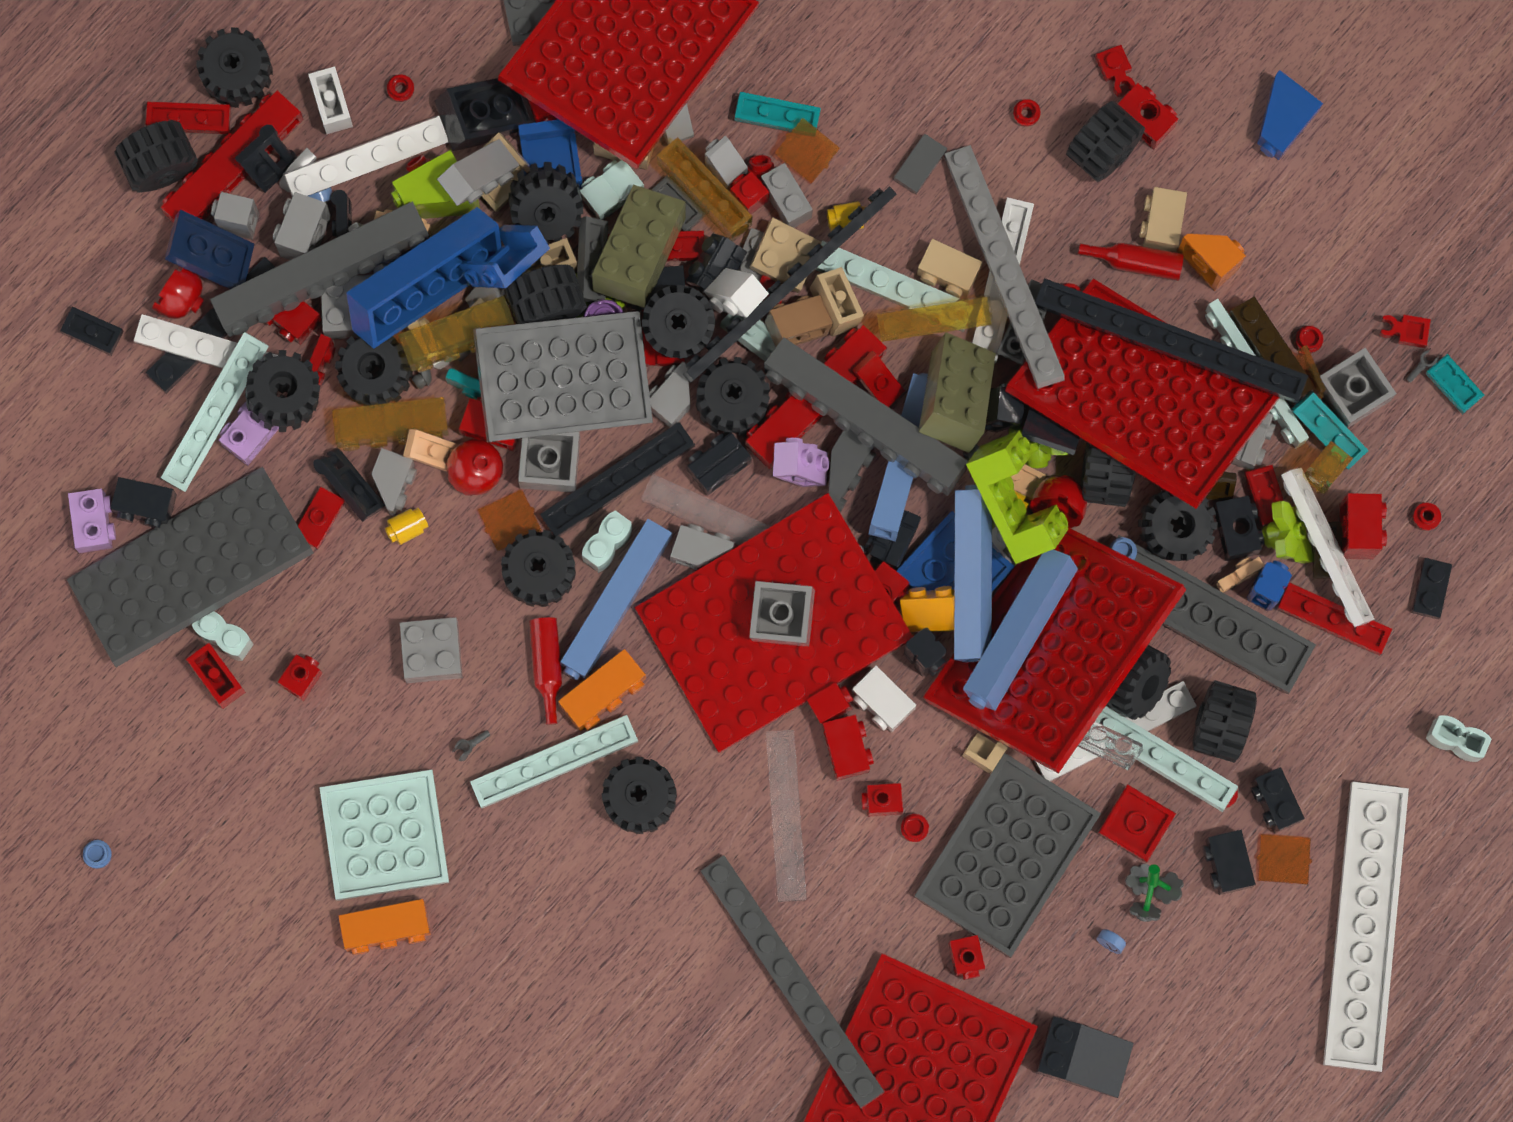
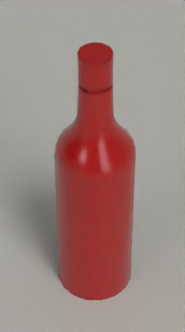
M1080 243L1078 254L1104 259L1117 270L1176 281L1180 279L1184 254L1128 243H1117L1110 247L1090 246Z
M536 618L529 621L534 684L544 699L546 725H556V695L562 686L557 618Z

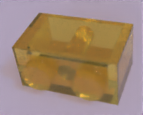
M1332 441L1305 472L1313 492H1320L1323 495L1353 460L1351 456Z

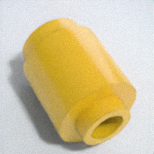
M857 201L835 205L833 209H828L827 219L830 231L834 230L839 224L844 228L850 222L848 216L859 206L863 210L866 206H861L860 202Z
M410 508L387 520L388 527L385 528V531L392 543L397 541L399 545H402L423 534V530L429 526L419 508L414 510Z

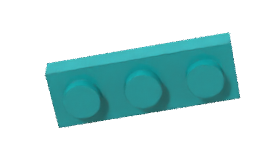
M740 92L734 121L815 137L821 108Z
M1310 391L1291 409L1348 470L1369 451L1313 391Z

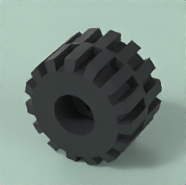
M231 27V33L227 34L224 29L218 30L217 38L213 39L209 36L205 39L206 48L200 46L198 51L200 60L196 61L199 77L211 97L214 96L218 103L225 105V102H229L230 106L239 108V102H244L246 106L252 105L251 99L257 96L260 100L265 95L263 92L264 87L269 88L272 82L270 75H273V67L267 50L259 38L255 39L253 33L245 30L244 34L240 32L239 28ZM232 61H235L237 67L234 69L230 66Z
M1114 100L1102 106L1079 130L1071 141L1066 155L1096 182H1100L1113 173L1130 156L1141 140L1145 127Z
M176 120L162 121L145 126L122 140L114 151L131 189L137 193L158 190L177 182L190 173L198 162L181 123L176 122Z
M544 162V167L540 168L537 167L536 163L529 165L530 171L527 173L522 169L517 173L518 181L512 180L510 185L509 205L513 224L538 226L547 244L548 240L554 239L555 242L562 240L563 235L570 238L574 234L573 226H580L582 222L581 214H583L579 183L576 184L575 176L572 172L566 174L565 167L558 164L556 169L552 168L551 162Z
M551 265L533 270L514 280L504 290L516 324L572 319L578 317L587 308L575 271L571 265Z
M684 285L668 286L655 293L646 304L643 311L642 327L647 341L657 352L671 358H686L700 352L708 344L714 332L715 316L710 302L699 291ZM681 314L684 315L686 318L683 322L686 326L674 329L672 327L674 322L671 317L673 315L677 317Z
M351 336L346 340L348 343L345 349L340 348L338 352L340 360L335 363V369L338 371L337 379L343 390L360 405L361 403L365 404L368 408H375V405H380L384 408L388 407V402L392 400L398 402L402 398L400 394L403 390L408 391L410 387L408 383L409 378L413 377V370L410 367L411 360L405 349L393 336L374 349L361 337L354 339ZM377 365L382 370L378 371V376L374 377L369 372L373 371V366Z
M279 350L278 356L273 357L272 352L264 355V361L262 362L258 359L253 364L252 372L249 371L246 382V406L248 411L253 412L252 418L257 423L262 420L264 428L271 430L272 426H278L279 432H286L288 426H292L293 430L301 428L302 421L308 423L312 418L313 411L317 409L320 393L319 376L317 371H312L313 364L308 359L302 362L301 354L294 352L292 357L286 356L287 350ZM277 392H287V397H285L284 395L278 397Z
M727 357L719 359V364L717 365L712 363L707 368L706 373L702 374L696 393V408L701 413L700 419L704 424L708 422L711 425L710 430L715 433L718 430L724 431L725 436L730 432H738V436L744 435L748 429H752L756 424H759V421L763 420L770 399L769 382H765L766 375L762 370L757 371L755 369L756 364L753 362L742 363V358L734 357V361H727ZM729 390H732L733 393L739 392L738 398L728 397Z
M1086 442L1081 476L1084 501L1125 507L1130 499L1136 471L1089 442Z
M1162 490L1160 493L1151 496L1148 499L1149 503L1147 505H1143L1140 511L1143 513L1142 519L1138 520V527L1142 529L1140 538L1142 542H1146L1148 545L1147 549L1151 553L1157 554L1158 557L1164 560L1188 561L1195 559L1194 557L1197 555H1202L1207 551L1206 546L1213 543L1215 539L1212 536L1213 530H1217V522H1214L1213 515H1216L1213 507L1208 506L1207 502L1209 500L1206 497L1199 507L1195 509L1168 491ZM1179 519L1178 523L1181 525V528L1172 531L1174 526L1170 524L1171 520Z
M536 529L528 530L529 533L523 536L520 533L514 537L515 541L512 544L509 543L505 548L506 553L504 557L502 556L501 572L507 589L519 602L522 600L526 602V605L534 607V604L546 607L549 606L548 603L553 601L559 602L565 593H569L576 575L575 561L569 545L565 544L563 538L559 535H552L551 531L543 529V532H536ZM535 561L538 564L544 562V570L542 572L538 570L533 572L534 567L532 563Z
M1148 645L1106 706L1132 720H1136L1138 717L1141 719L1146 716L1148 711L1151 712L1156 703L1162 698L1163 692L1169 683L1171 661L1167 654Z
M1214 680L1209 686L1197 714L1192 741L1193 750L1235 763L1242 754L1253 722L1257 704L1256 692Z
M635 757L636 759L621 761L620 765L614 766L609 771L610 774L603 783L602 802L605 807L604 809L614 824L627 832L644 834L643 832L658 830V827L662 824L665 825L670 820L669 817L676 808L677 791L674 781L665 767H662L653 759L647 760L643 757ZM636 788H641L643 792H647V796H643L640 802H637L635 797H631V794L636 793Z

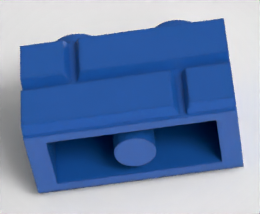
M1279 561L1267 562L1246 597L1247 600L1266 611H1271L1279 602L1285 591L1284 589L1292 577L1291 572L1288 571L1289 568Z

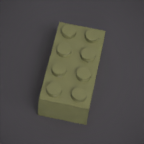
M633 184L592 273L593 291L645 308L685 222V201Z
M945 332L931 352L919 426L920 433L970 453L985 431L995 352Z

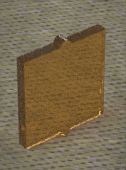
M802 118L793 131L786 134L787 138L775 154L812 184L822 170L829 167L828 163L839 151L840 147L806 119Z
M1303 346L1301 349H1298L1296 359L1316 387L1314 393L1321 399L1324 397L1325 386L1308 346Z
M522 489L478 509L486 527L485 533L490 535L497 552L506 548L509 543L512 544L515 541L514 537L520 533L523 536L529 533L528 530L536 529V532L542 531L534 515L535 508L530 507Z
M1261 834L1260 854L1256 857L1259 861L1258 881L1308 885L1309 864L1312 863L1310 858L1311 838Z

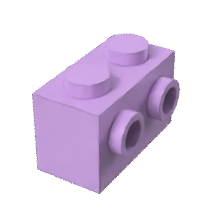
M245 402L237 413L239 415L233 423H227L221 430L219 441L225 449L248 466L279 430V427L272 426V429L268 430L264 428L262 420L257 423L252 418L253 412L248 411Z
M787 438L786 442L775 443L773 476L800 487L826 486L827 470L829 469L828 453L817 449L818 446L815 444H804L803 439Z
M102 488L68 493L75 549L79 553L112 549V540H116L114 523H109L108 513L112 512L110 510L112 504L111 497L106 496Z

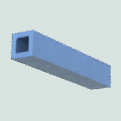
M913 373L901 415L918 428L920 426L928 376L925 373L919 375ZM896 460L894 462L888 461L869 529L870 535L895 542L914 478L906 473L903 469L904 466Z
M966 485L965 490H955L954 660L979 662L991 642L992 516L977 486Z
M650 519L646 520L561 660V666L565 668L563 673L574 680H578L579 677L584 680L587 679L672 539V532Z
M1053 549L1043 553L963 688L970 698L969 702L979 709L987 707L994 711L998 707L1078 570L1069 555Z

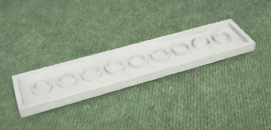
M1351 782L1323 1060V1065L1382 1072L1409 788Z

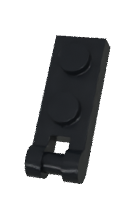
M335 190L331 195V201L336 207V220H332V234L336 238L350 232L348 228L352 225V202L343 190Z
M334 448L327 452L326 456H321L314 460L313 466L319 474H324L362 522L384 508L385 504L340 449Z

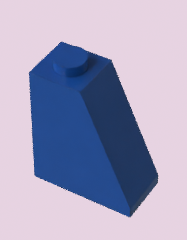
M1281 70L1277 72L1272 82L1257 142L1265 155L1270 158L1275 157L1278 160L1285 154L1323 105L1321 101Z

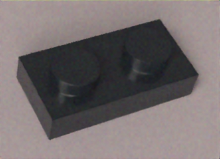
M73 306L60 330L62 334L112 356L124 332L122 328Z
M1429 558L1423 559L1411 613L1438 620L1441 618L1453 564Z

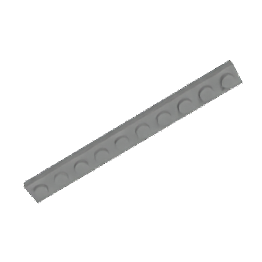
M971 145L945 153V161L1037 388L1064 381L1063 370Z

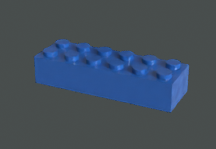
M476 207L446 228L441 229L437 234L418 244L411 251L398 257L388 266L375 272L362 283L354 286L346 292L352 330L374 349L471 285L465 279L464 271L460 264L463 261L485 262L501 248L499 224Z

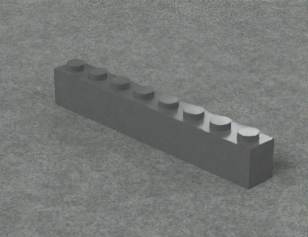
M412 201L210 300L229 337L241 335L248 331L249 327L257 323L268 322L274 318V315L284 310H293L301 302L309 298L320 297L327 288L333 285H345L352 277L359 274H367L383 262L396 260L402 253L414 249L418 244L429 239L430 236Z
M783 337L764 362V372L771 382L776 385L783 384L789 388V393L796 399H805L812 404L811 407L822 416L827 414L832 417L839 428L844 431L851 430L857 434L859 441L868 447L873 445L879 449L881 455L888 461L894 462L896 460L902 464L906 473L914 478L919 476L925 480L927 486L938 494L943 492L948 496L967 471L966 463L968 461L935 438L920 433L917 426Z

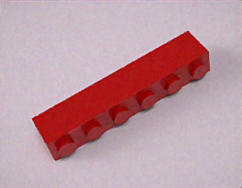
M278 90L273 95H266L259 104L260 108L254 114L249 113L240 123L241 127L234 134L229 133L221 142L222 146L215 153L210 152L202 160V166L195 173L190 172L183 179V185L176 192L172 191L164 198L163 205L161 206L163 213L173 223L176 214L180 210L205 220L212 212L214 200H219L220 193L231 194L248 176L246 171L235 160V157L259 136V131L264 125H272L278 132L277 136L283 141L304 120L301 111ZM271 145L265 149L268 154L274 150Z
M864 325L858 330L853 328L844 337L845 343L839 349L834 347L824 357L826 360L824 364L854 385L859 379L852 370L871 351L875 352L880 359L887 352V347ZM789 392L785 396L787 401L781 407L775 405L766 414L767 420L761 426L756 424L746 434L748 438L746 440V448L769 470L774 465L775 443L786 442L787 438L801 439L823 417L811 407V403L805 399L798 400Z

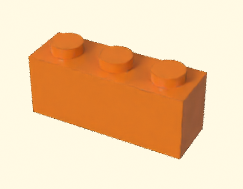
M624 649L558 701L559 706L579 731L584 728L590 730L601 721L599 716L608 710L611 713L623 703L621 699L629 692L631 695H634L645 686L643 681L646 680V674Z
M424 899L338 915L344 949L347 952L352 951V955L368 953L369 947L380 945L381 950L397 947V942L408 940L409 944L426 941L425 936L431 935Z

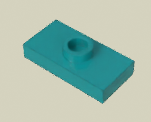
M1448 354L1425 373L1462 415L1485 396Z
M449 368L445 377L447 384L463 390L462 394L469 398L477 400L478 397H481L478 379Z

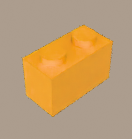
M942 586L926 591L925 587L912 588L908 594L900 599L903 620L910 632H920L923 628H928L930 631L954 630L955 589H952L951 586Z

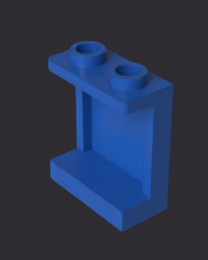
M559 119L518 125L522 155L529 165L536 163L538 168L544 167V162H551L554 169L560 164L565 167L566 174L572 172L576 178V184L579 183V187L582 189L581 185L583 183L575 129Z
M503 225L499 228L500 238L504 245L485 262L463 261L460 264L467 282L472 287L507 288L550 249L538 226Z

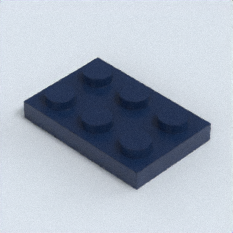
M180 210L175 216L165 260L232 289L246 282L255 244Z

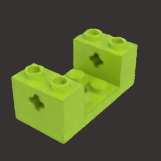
M1020 430L981 445L966 463L1015 564L1055 549L1068 531L1067 518L1063 512L1059 511L1057 505L1027 516L1024 502L1018 499L1014 491V483L1011 476L1018 474L1032 455L1031 445L1028 439L1022 436Z

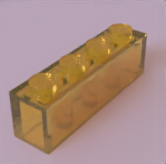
M678 137L657 155V164L697 204L728 239L734 242L752 226L753 216Z
M503 295L398 334L411 371L424 372L433 368V364L439 361L451 362L458 359L463 352L469 350L471 353L476 352L474 329L515 325Z
M989 295L883 311L877 314L881 342L992 325L994 322Z
M444 397L332 410L336 445L338 448H343V451L359 450L362 445L382 448L388 446V442L399 441L400 445H406L409 429L419 430L443 439V436H449Z

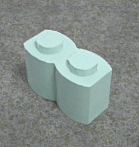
M616 160L612 161L603 169L605 173L597 178L592 176L581 185L582 200L597 219L604 220L623 206L633 184L644 188L643 182L623 160L619 162Z
M617 511L608 514L600 525L599 533L593 535L586 542L582 551L583 562L598 573L605 570L611 564L615 550L621 548L628 541L632 532L631 521Z
M215 611L192 624L193 629L205 642L219 646L228 657L234 660L243 661L254 645L244 630L238 626L227 624Z
M1445 715L1438 716L1433 720L1426 736L1427 741L1436 748L1452 750L1459 758L1469 762H1478L1484 758L1492 740L1484 731L1473 727H1465L1459 720Z

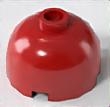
M180 266L179 270L181 272L175 269L159 293L160 299L158 302L160 305L154 302L152 309L159 314L172 319L183 318L190 311L196 314L204 301L200 297L203 284L199 275Z
M472 439L460 443L451 451L446 461L449 482L457 491L467 496L488 493L498 484L503 474V461L499 451L492 444L484 440Z
M1062 475L1046 478L1037 486L1032 495L1030 509L1033 513L1057 505L1059 511L1065 514L1068 527L1073 528L1079 526L1085 517L1087 502L1083 499L1081 485L1074 478Z

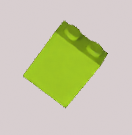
M451 150L392 182L394 191L391 195L396 208L398 209L413 201L420 217L423 219L461 216L469 213L476 207L480 209V205L477 199L471 204L467 200L457 206L437 180L449 167L457 162Z

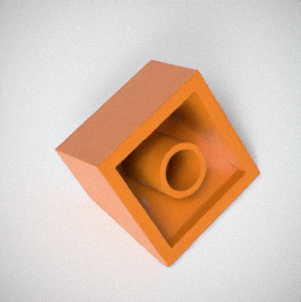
M1186 234L1177 250L1178 253L1184 254V259L1214 291L1240 269L1246 257L1241 244L1235 239L1231 240L1228 236Z

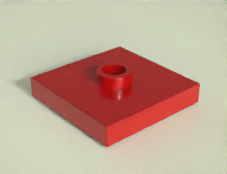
M1127 784L1098 834L1147 863L1176 813Z

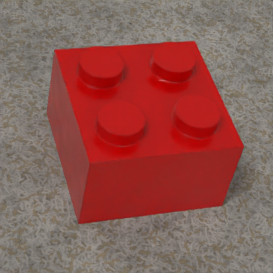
M1348 493L1339 504V522H1342V553L1345 559L1373 560L1382 551L1383 547H1386L1387 531L1382 530V519H1386L1387 505L1386 502H1382V494Z

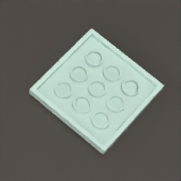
M433 770L320 787L336 901L449 883Z

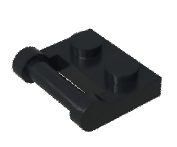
M270 124L264 125L259 131V136L235 157V160L264 193L282 178L288 167L298 157L293 150H289L277 136V130ZM269 145L280 156V161L277 164L265 151Z

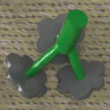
M1141 864L1139 867L1132 866L1130 868L1131 874L1126 876L1125 883L1129 888H1132L1134 895H1140L1141 893L1146 895L1145 902H1134L1129 909V912L1141 921L1150 922L1160 919L1161 909L1155 908V905L1151 903L1153 891L1154 896L1162 900L1166 905L1170 904L1171 901H1178L1182 897L1181 888L1184 886L1183 880L1178 879V875L1174 872L1167 873L1165 878H1159L1160 868L1158 865Z

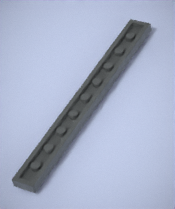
M723 855L701 870V873L859 1107L863 1108L885 1093L726 857Z

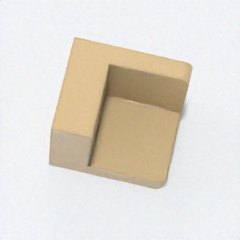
M977 733L962 757L991 775L1008 747L999 741L995 744Z

